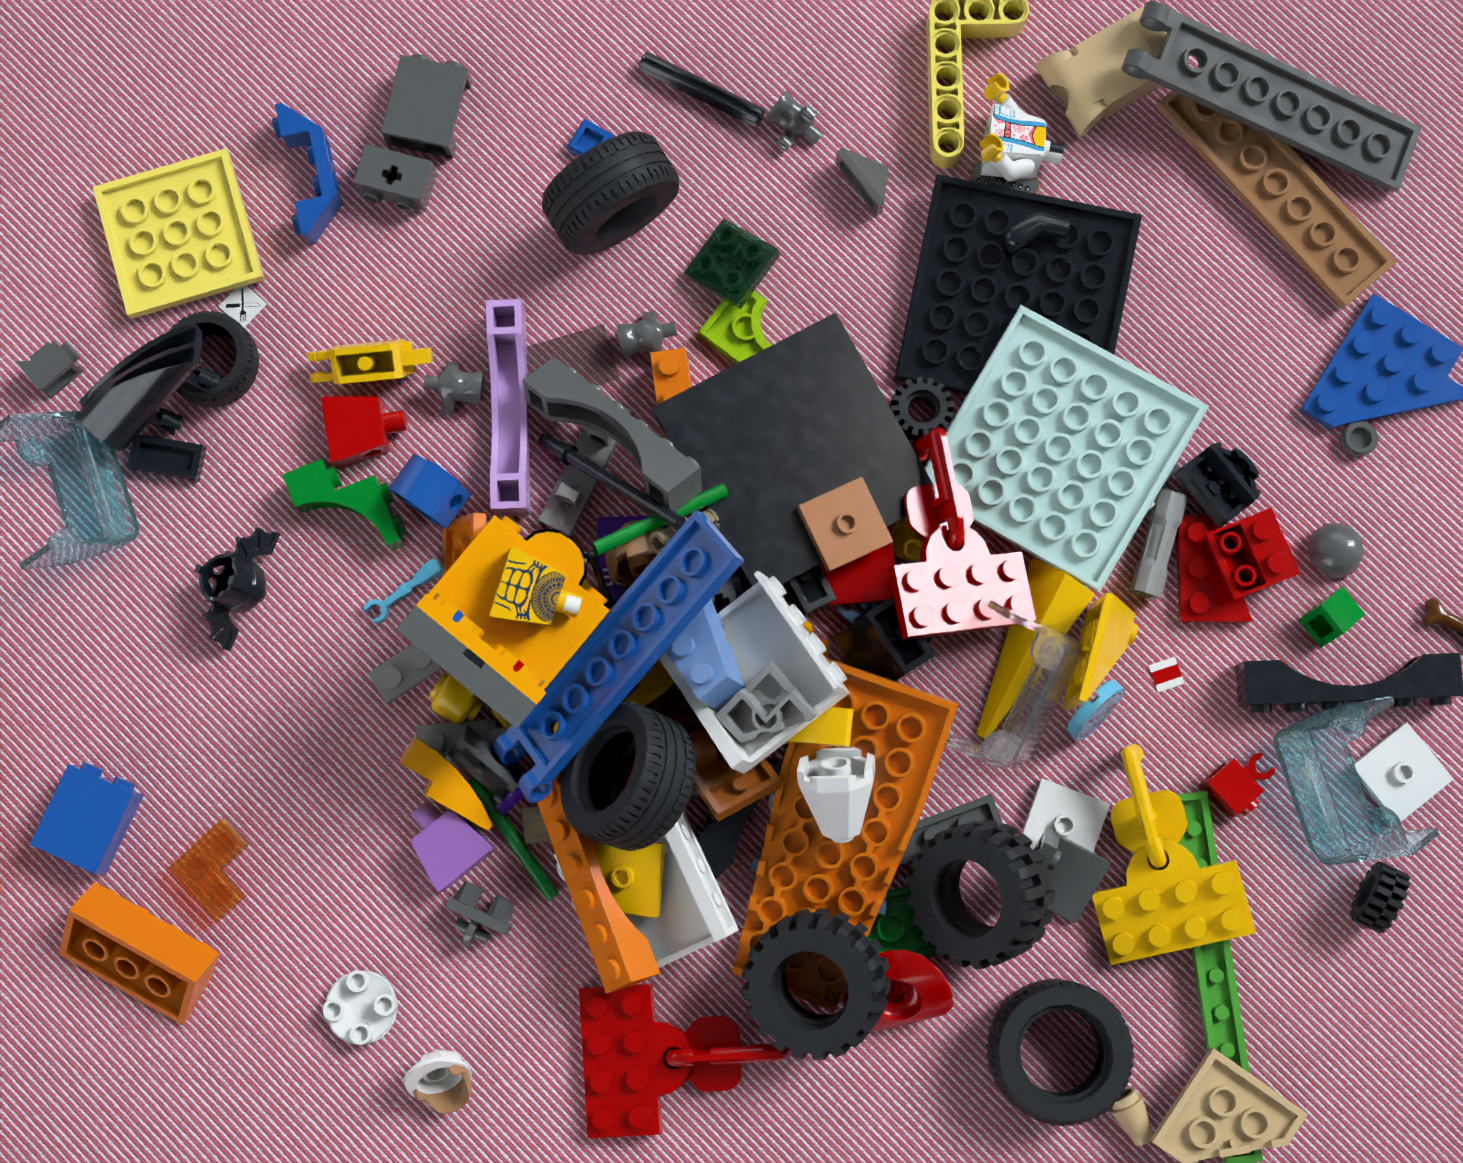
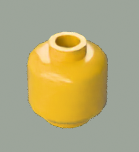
M444 673L428 696L432 699V710L456 725L461 724L466 717L473 721L484 704L479 700V697L472 695L471 691L452 675L448 676Z

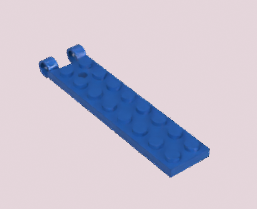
M695 510L544 689L547 693L520 726L516 729L511 725L504 734L495 740L493 750L504 765L517 763L525 756L526 752L535 762V766L525 773L518 783V787L529 802L536 803L542 801L552 792V781L744 562L743 558L704 513ZM559 721L558 729L554 733V725Z

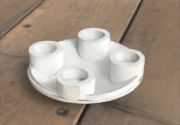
M356 970L342 976L331 987L323 1006V1015L332 1032L341 1040L354 1045L370 1044L386 1035L394 1024L398 1009L397 997L391 984L381 975L371 971Z

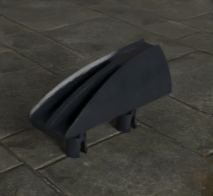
M188 324L153 339L128 355L107 372L79 401L81 413L77 416L79 421L95 437L117 451L125 450L148 423L174 436L175 429L179 430L182 425L183 416L162 406L183 382L187 381L190 385L205 391L209 395L212 393V387L216 389L220 382L219 373L210 371L200 365L198 366L201 358L202 331L196 324Z

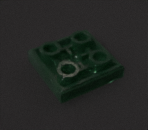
M723 218L684 271L687 279L741 309L781 254L778 248Z

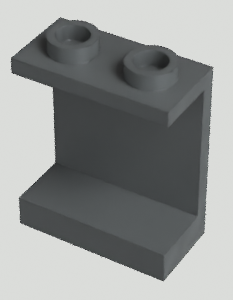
M413 54L411 57L400 55L381 131L387 145L454 158L457 145L453 133L464 88H471L472 85L468 68L454 61H446L445 64L434 62L421 54Z

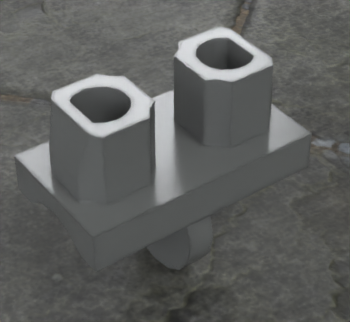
M465 881L456 896L449 897L445 906L472 920L468 923L458 918L454 925L455 929L465 933L462 944L469 947L474 938L487 943L491 933L479 928L481 924L503 935L509 934L513 925L509 921L515 903L496 895L489 911L482 910L476 906L484 888Z

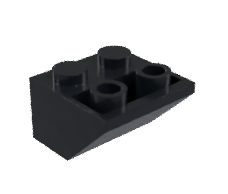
M894 596L865 613L833 637V640L851 667L895 682H899L933 660L936 656L924 637L902 640Z

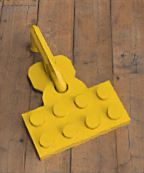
M1136 744L1126 745L1121 751V758L1132 797L1122 799L1114 805L1111 811V822L1117 842L1133 852L1134 855L1131 857L1126 871V885L1096 891L1092 896L1110 965L1255 934L1256 929L1237 860L1199 867L1194 855L1182 844H1179L1188 828V821L1181 798L1170 790H1159L1149 793L1140 762L1143 758V750Z

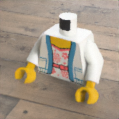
M997 73L988 79V86L984 90L985 97L991 101L996 99V102L992 105L985 126L984 139L979 143L980 147L983 148L981 151L980 175L1003 177L1010 182L1019 179H1033L1037 176L1042 161L1060 164L1064 144L1045 140L1047 123L1044 119L1029 115L1018 108L1012 97L1008 93L1004 94L1009 89L1007 78L1002 73Z

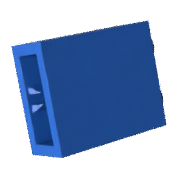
M83 761L81 766L68 764L29 845L91 873L106 874L144 794L133 790L136 784L129 780L115 776L112 781L101 776L103 769Z

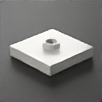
M1407 722L1401 724L1349 766L1351 771L1395 824L1402 822L1454 780Z
M1042 778L1039 781L1021 834H1025L1032 840L1030 847L1034 849L1047 827L1094 852L1110 803Z

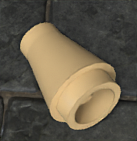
M1125 1087L1124 1093H1121L1119 1096L1121 1098L1114 1103L1115 1105L1112 1108L1109 1107V1112L1130 1136L1134 1145L1141 1146L1150 1142L1154 1133L1149 1123L1142 1094L1137 1093L1134 1087Z

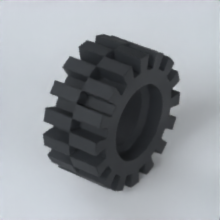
M916 377L914 383H912L911 379H908L904 382L903 387L899 385L895 394H893L889 406L907 439H913L914 443L934 428L939 427L946 432L954 415L953 409L955 406L954 401L950 402L951 393L949 391L943 392L944 385L939 382L937 387L932 385L934 379L929 377L926 383L922 382V377ZM917 400L927 402L934 410V417L930 421L923 423L913 420L908 413L909 404Z
M1377 861L1376 864L1374 863L1371 866V871L1368 870L1366 872L1365 879L1361 880L1359 891H1356L1354 895L1356 899L1351 905L1353 908L1350 911L1351 920L1379 934L1384 933L1386 928L1389 929L1392 926V920L1395 921L1397 919L1399 909L1402 910L1404 904L1402 902L1407 898L1408 892L1406 890L1410 887V882H1408L1410 876L1381 861Z

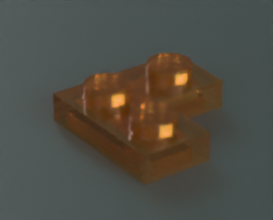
M222 818L169 867V870L215 921H221L247 896L223 869L250 844L226 818Z

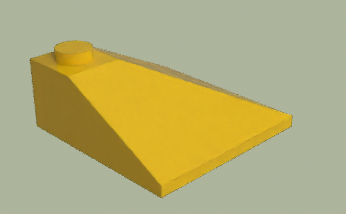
M1106 592L1087 608L1061 709L1070 710L1085 703L1127 649L1128 644L1133 645L1138 631V625L1133 624L1135 613L1114 594Z

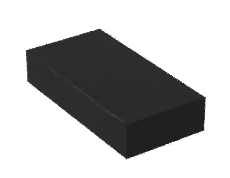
M138 434L132 442L127 468L134 471L200 481L207 447L202 444Z

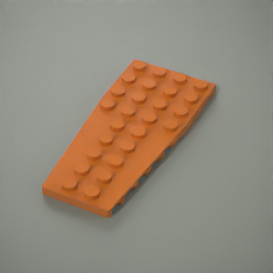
M826 658V660L829 662V664L834 661V660H831V659ZM834 661L845 674L847 680L843 684L850 693L832 707L853 709L850 747L860 749L863 758H867V753L875 757L874 781L861 832L853 840L846 843H836L832 839L823 836L799 788L797 779V768L800 758L808 755L809 761L816 759V751L821 749L850 747L789 743L779 775L781 788L775 792L772 804L773 809L764 837L765 842L761 858L757 866L753 892L747 908L746 921L739 941V950L732 970L734 974L742 976L743 967L750 960L748 958L750 950L764 933L787 915L793 916L800 910L809 909L810 913L818 908L830 909V915L836 916L839 912L850 915L848 922L856 926L861 922L868 928L864 933L868 937L924 809L959 703ZM805 951L795 954L786 965L785 977L791 995L825 1008L836 1010L845 989L846 978L834 961L822 954Z

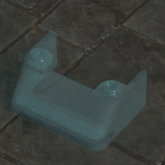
M81 411L9 414L0 421V442L15 441L18 454L23 461L32 466L48 467L67 528L57 530L51 534L44 547L20 562L21 570L73 564L125 546L136 539L139 534V524L116 450L95 437L79 421L77 416Z
M1392 696L1341 705L1291 723L1275 734L1274 747L1311 854L1320 863L1335 865L1413 856L1439 835L1437 828L1404 832L1401 821L1393 810L1382 806L1369 808L1347 742L1361 737L1366 731V721L1394 704Z

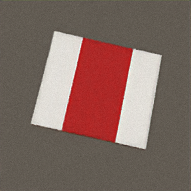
M1175 657L1148 666L1158 692L1185 684Z

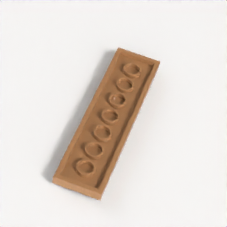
M1171 91L1158 102L1156 108L1341 309L1345 308L1397 263L1392 255L1288 144L1174 91Z

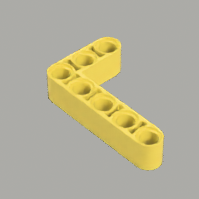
M933 0L930 4L926 23L929 143L931 160L939 168L947 169L955 166L960 160L964 146L961 38H1010L1017 36L1024 29L1028 17L1029 6L1026 0ZM1007 12H1012L1019 17V19L1010 20L1006 18L1004 14ZM939 13L947 14L951 19L948 21L939 20L935 15ZM980 13L985 19L975 20L970 14ZM944 45L949 47L952 52L944 54L939 52L936 47ZM939 78H948L953 85L945 87L940 85L937 80ZM943 110L949 111L953 114L954 118L949 120L943 119L938 115V112ZM943 143L951 144L955 151L945 153L939 148V145Z

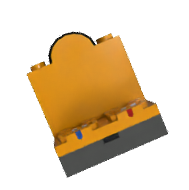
M494 515L428 594L423 596L396 630L517 729L547 693L544 689L610 610L604 606L607 599L591 586L586 590L581 587L587 576L588 562L583 548L573 537L561 530L546 528L533 531L523 539L518 535L522 529L506 515L501 520ZM511 547L517 548L566 574L562 590L583 596L576 618L555 611L551 625H541L489 617Z

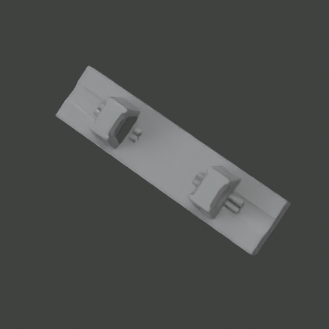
M624 407L626 412H628L630 415L633 414L632 410ZM585 426L575 446L578 448L579 453L601 467L606 468L618 442L602 432ZM595 435L599 437L605 444L590 438V436ZM571 464L565 465L538 519L539 523L571 537L598 481Z

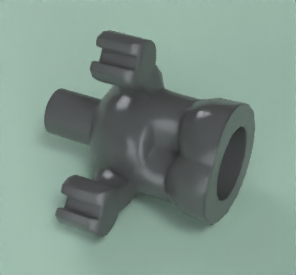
M787 90L765 116L768 120L776 122L784 128L782 136L776 145L785 152L792 146L793 140L805 135L816 144L824 134L814 125V118L818 112L810 105L804 107L798 103Z
M656 311L642 313L643 318L640 322L618 324L617 333L624 358L643 351H647L651 358L650 352L663 351L661 349L663 339L677 336L675 322L661 324L656 318Z
M446 362L445 370L439 376L425 375L424 389L438 390L442 399L441 414L454 415L456 401L481 405L484 372H461L459 369L460 363Z

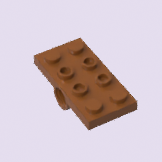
M680 689L645 706L678 721L687 731L695 751L696 771L693 786L718 822L781 788V779L766 758L745 774L732 769Z

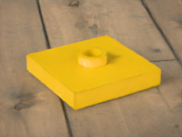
M595 841L596 853L602 874L622 912L652 918L659 917L666 843L655 842L640 850L626 851Z

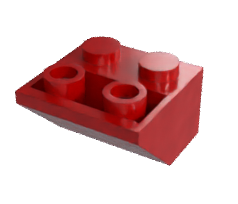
M1272 507L1204 534L1232 600L1259 592L1300 574V570Z

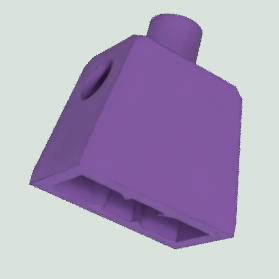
M427 801L411 813V816L423 830L411 840V844L438 892L446 891L497 850V847L468 820L451 809L439 816Z

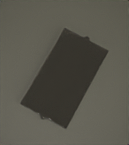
M604 324L527 346V376L555 357L563 364L572 366L578 375L588 383H594L598 386L620 379L613 357L615 349L610 347Z

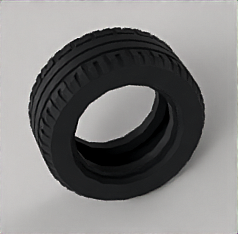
M621 702L562 770L560 783L561 803L573 829L585 837L626 851L640 850L662 839L681 817L690 799L696 771L695 751L687 731L678 721L635 702ZM634 760L632 773L626 787L621 792L623 779L629 765Z
M1064 979L1039 980L1013 992V995L1009 996L1000 1005V1010H997L995 1017L992 1019V1026L989 1027V1035L987 1037L988 1044H986L987 1059H989L988 1065L992 1077H994V1081L1003 1095L1024 1114L1042 1123H1049L1055 1126L1080 1125L1083 1122H1089L1093 1118L1100 1117L1102 1113H1106L1109 1107L1112 1108L1115 1105L1114 1103L1121 1098L1119 1097L1121 1093H1124L1125 1086L1128 1085V1079L1132 1074L1131 1068H1133L1134 1064L1132 1062V1059H1134V1048L1131 1043L1132 1037L1120 1011L1098 991L1086 985ZM1069 1010L1079 1014L1090 1025L1096 1036L1098 1055L1093 1071L1082 1084L1069 1091L1050 1092L1038 1088L1029 1080L1022 1067L1020 1047L1025 1031L1036 1018L1049 1011Z

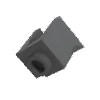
M55 341L52 343L47 342L29 357L30 361H15L38 389L45 391L50 398L54 397L84 372L76 363L80 356L67 342H64L61 346Z

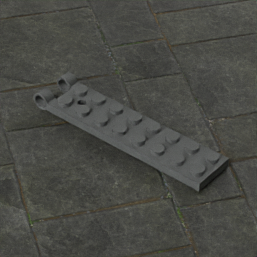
M1149 1L1145 4L1139 19L1140 24L1149 30L1164 31L1167 34L1157 58L1143 50L1129 49L1121 67L1125 74L1138 79L1146 78L1393 193L1400 189L1419 137L1421 126L1182 15L1163 3ZM1189 56H1194L1197 58V68H1193L1189 65Z

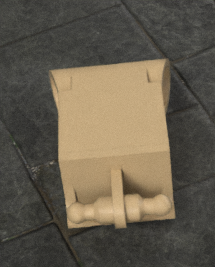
M1144 6L1075 45L1071 50L1050 54L1042 58L1035 65L1049 90L1064 103L1065 116L1079 138L1089 133L1102 118L1114 114L1162 87L1146 78L1138 79L1131 77L1121 69L1129 49L1143 50L1157 58L1167 34L1164 31L1149 30L1140 24L1139 19Z

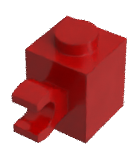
M1261 753L1249 756L1243 767L1235 758L1225 760L1200 783L1228 816L1240 813L1246 816L1259 805L1260 802L1257 797L1264 790L1255 780L1269 779L1275 773L1274 767L1267 768L1263 773L1256 770L1255 764L1263 756Z

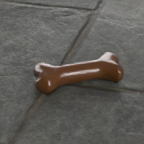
M1431 598L1425 602L1427 613L1421 619L1423 626L1440 623L1463 635L1462 618L1446 611L1438 598Z

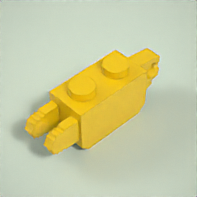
M406 339L337 345L329 350L306 353L308 361L318 362L325 359H330L332 371H317L309 374L311 383L333 381L334 384H347L402 378L408 374L416 373L415 365L433 362L431 347L412 349V342L406 341Z

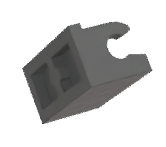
M468 725L443 751L445 760L449 763L452 760L492 792L494 794L493 799L499 804L503 801V796L508 790L513 792L518 787L522 770L515 764L504 765L494 752L493 746Z

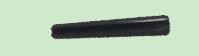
M645 52L639 63L640 71L754 127H757L763 119L764 109L650 52Z

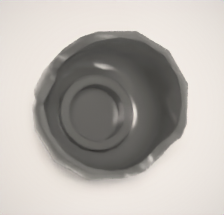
M1342 523L1324 524L1313 532L1307 545L1311 565L1320 570L1327 579L1332 580L1347 578L1357 571L1364 555L1362 540L1359 534L1348 525Z

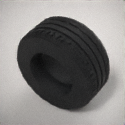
M641 131L623 133L589 149L558 173L543 193L542 211L567 250L579 255L597 253L629 238L659 216L678 194L679 175L653 136Z

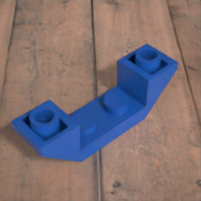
M283 103L275 104L277 117L272 118L276 137L282 138L289 149L306 145L309 162L311 165H316L318 176H313L312 179L317 197L296 201L297 214L292 215L296 235H302L308 245L316 244L342 206L330 142L322 127Z

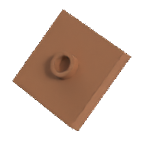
M863 477L796 507L827 573L894 542Z

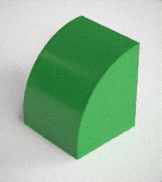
M1342 586L1314 606L1298 621L1319 647L1322 648L1344 634L1365 613Z

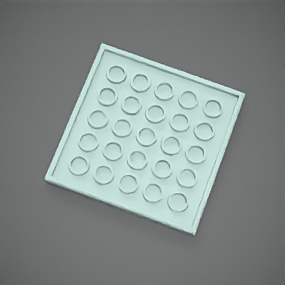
M1020 305L945 433L956 483L963 486L970 497L974 516L973 522L1100 593L1209 409V406ZM930 458L924 469L932 483L936 484Z

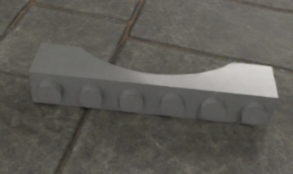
M553 357L522 379L527 404L550 422H567L586 426L606 434L622 445L639 466L644 481L645 494L676 512L702 492V471L695 459L680 453L667 438H661L651 431L646 422L642 419L637 420L626 412L621 403L612 401L605 396L596 384L588 383L580 377L572 366L565 365Z

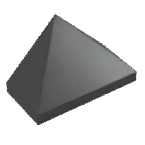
M841 148L837 151L835 164L877 217L882 213L888 166Z

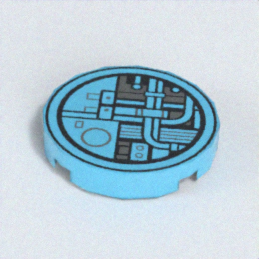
M1110 680L1099 687L1095 693L1097 696L1091 701L1088 700L1083 703L1068 723L1067 731L1076 742L1084 740L1093 733L1119 704L1124 696L1125 689L1117 681Z

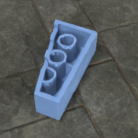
M711 598L666 652L698 700L718 711L739 690L745 688V684L731 645L727 643L724 635V625L721 617L717 614Z

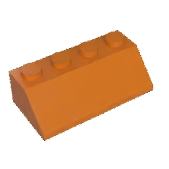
M96 882L69 909L59 955L181 1025H184L211 980L220 954L208 944L199 942L182 932L175 925L164 922L150 914L145 908L136 906L119 896L115 891L107 889Z

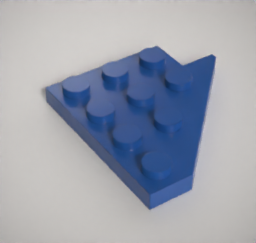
M1373 293L1366 301L1299 411L1324 427L1333 429L1347 426L1356 421H1370L1463 401V386L1447 377L1462 353L1463 347Z

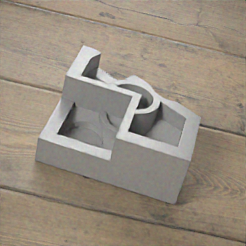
M771 661L745 688L739 690L715 717L742 743L764 734L783 730L789 726L811 721L818 714L788 676L774 661Z

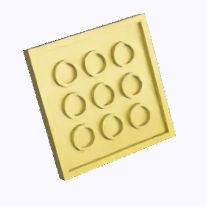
M226 148L93 187L125 310L129 318H137L265 280L231 156Z

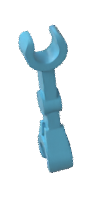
M436 559L429 560L413 576V579L401 584L385 600L373 599L368 601L364 606V611L368 612L374 606L379 605L382 609L381 615L373 619L372 622L375 624L383 623L389 617V608L400 599L408 597L419 585L422 586L443 574L444 567Z

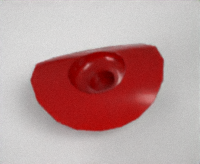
M887 950L879 953L880 958L887 957L889 969L886 972V977L891 979V989L886 995L888 1003L885 1011L872 1031L899 1027L943 1016L954 1006L952 990L941 970L923 955L908 950ZM847 981L843 993L844 1006L848 1000Z

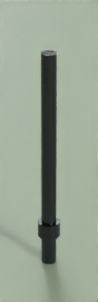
M543 433L539 437V444L551 451L555 459L565 465H573L678 531L686 522V519L579 453L578 448L568 441H560L548 433Z

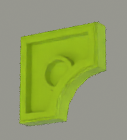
M754 290L741 307L724 299L698 331L697 336L732 363L737 364L772 346L765 339L760 326L761 314L767 305V300Z

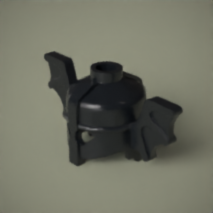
M257 527L255 532L249 537L237 536L235 538L236 549L233 553L226 550L225 554L209 559L203 566L196 565L194 572L199 574L201 592L205 596V601L211 603L209 611L202 615V619L210 625L211 634L209 640L220 643L223 650L231 651L239 632L238 628L229 618V611L232 613H246L265 598L267 591L265 588L266 579L264 571L256 563L252 562L251 559L259 555H271L280 536L278 532H265L264 529ZM222 566L218 573L213 572V568ZM210 578L214 581L213 589L208 581Z

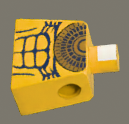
M511 547L489 617L551 625L555 611L576 618L583 596L562 590L566 578L565 573L517 548Z

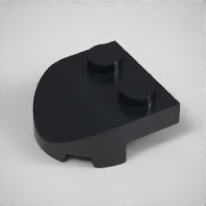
M1221 443L1210 445L1174 473L1184 488L1190 492L1205 510L1207 516L1219 528L1223 527L1256 501L1261 493V490L1256 489L1255 480L1258 478L1259 473L1253 462L1241 450L1235 448L1229 451L1222 448Z

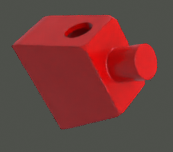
M321 397L330 462L337 469L391 451L389 434L408 431L405 411L385 413L384 404L379 397Z

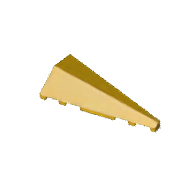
M1035 558L1028 565L1027 579L1036 621L1026 625L1010 626L981 720L975 733L983 741H987L1095 596L1092 591L1067 573Z

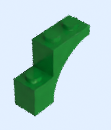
M323 459L282 474L294 507L301 513L320 508L348 510L372 522L379 530L386 545L392 551L406 546L402 537L407 534L404 522L400 514L394 516L390 507V503L395 502L393 494L388 489V483L381 484V481L375 475L338 489L339 486L343 485L340 475L335 466L329 467Z

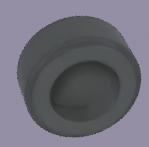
M1352 422L1342 430L1339 439L1340 446L1351 457H1364L1376 448L1378 444L1377 431L1368 422Z

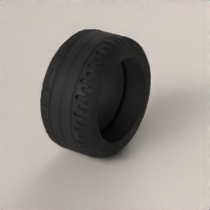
M200 311L199 313L189 314L188 317H183L170 328V331L188 324H196L202 331V337L212 334L227 335L234 340L237 355L232 370L226 377L220 380L216 389L212 387L210 395L190 385L187 381L183 382L176 391L188 401L204 407H220L221 405L225 406L233 401H237L243 394L247 393L258 374L259 354L253 338L238 321L224 313Z

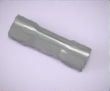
M1161 489L1155 498V505L1151 508L1149 514L1150 523L1140 560L1135 566L1129 592L1152 600L1161 599L1168 575L1167 566L1176 532L1182 523L1188 500L1184 494Z

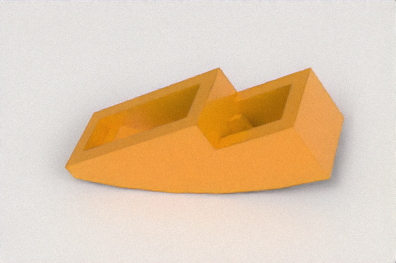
M414 736L399 761L404 766L429 779L423 790L424 794L489 831L492 826L490 818L470 784L441 754Z

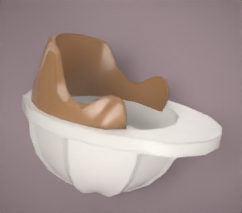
M436 1049L433 1052L424 1054L418 1063L407 1071L403 1079L406 1090L411 1096L416 1098L417 1101L425 1102L439 1114L452 1113L467 1104L471 1097L472 1070L468 1063L463 1062L461 1057L453 1051Z

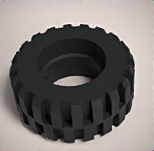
M992 820L973 821L943 830L935 834V838L927 840L921 846V854L915 855L911 863V868L915 871L907 876L906 886L911 888V895L906 896L908 908L912 907L915 915L911 918L915 928H921L924 933L921 938L927 946L933 944L937 948L935 953L944 960L953 957L952 962L954 965L961 967L970 965L974 969H984L991 965H999L1030 950L1033 943L1040 941L1046 933L1043 926L1051 922L1053 911L1048 909V906L1055 903V891L1049 890L1048 883L1053 880L1051 870L1045 871L1042 864L1045 857L1040 849L1033 851L1030 847L1032 840L1025 834L1016 836V829L1008 824L998 826V823ZM968 860L984 867L993 876L998 885L1001 895V912L995 926H989L978 921L970 914L963 903L959 882L962 869Z
M818 908L810 913L809 909L797 911L793 916L787 915L779 920L760 937V940L750 950L748 954L750 960L744 965L742 978L747 980V983L741 988L742 998L750 1000L751 1003L746 1012L750 1020L757 1018L760 1023L757 1029L759 1034L763 1038L769 1034L776 1040L773 1047L781 1052L788 1047L793 1050L792 1057L804 1059L810 1053L814 1061L825 1060L829 1054H832L835 1058L846 1054L850 1047L856 1048L863 1042L885 1011L888 1003L886 995L891 989V979L886 977V972L889 969L887 957L880 958L878 951L882 946L877 938L871 941L864 934L868 930L866 926L861 922L856 926L848 922L850 915L839 912L836 916L830 915V909ZM808 951L822 954L834 961L842 970L848 984V1000L845 1006L834 1014H817L798 1004L787 987L785 977L786 965L791 957L799 952Z

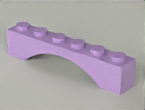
M521 299L486 300V330L492 407L490 509L496 516L531 515L528 404L522 379L527 377L526 310Z

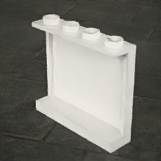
M759 571L754 573L759 582L718 613L724 625V635L727 643L731 645L745 687L769 662L774 661L818 714L813 720L740 743L715 717L723 707L717 711L699 701L667 652L665 651L659 658L730 767L744 774L850 693L843 684L847 680L843 671L834 661L829 664L822 654L827 650L822 641L813 632L809 635L802 624L806 622L803 614L794 604L789 606L782 597L787 593L776 577L768 578Z
M684 811L674 827L662 839L657 841L666 843L660 916L652 918L624 913L630 922L648 939L658 968L713 942L724 939L739 930ZM554 854L557 860L556 867L558 874L565 881L556 854Z

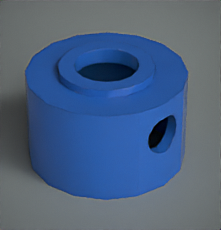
M414 453L388 487L398 498L445 530L471 496L461 486L462 483L434 462L428 459L425 460Z

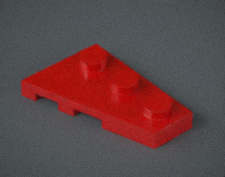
M1183 516L1182 523L1176 532L1179 623H1251L1253 620L1245 598L1232 600L1204 534L1218 529L1215 522L1208 516Z

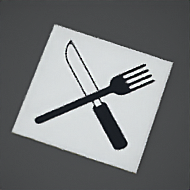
M246 285L236 288L218 307L245 328L267 303Z

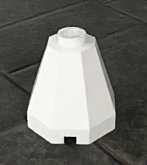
M855 747L824 748L816 751V759L809 761L808 755L799 760L797 768L799 788L822 835L836 843L849 842L861 832L876 769L874 755L867 753V758H863L861 750Z

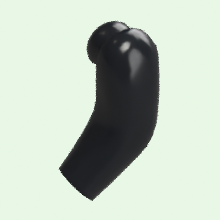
M1043 212L1033 213L1011 226L1005 232L1004 246L1008 251L1015 253L1039 237L1065 238L1070 228V221Z

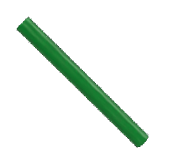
M722 483L695 496L677 510L676 513L684 517L695 512V510H700L728 497L727 488ZM651 515L592 542V547L596 555L599 556L667 524Z
M475 778L467 781L483 804L489 818L546 900L549 901L558 895V890L509 819L495 808L494 805L497 802L493 799L488 789Z

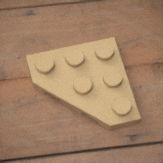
M1210 1047L1150 1141L1181 1163L1199 1162L1198 1160L1228 1157L1270 1147L1288 1146L1308 1114L1216 1049Z

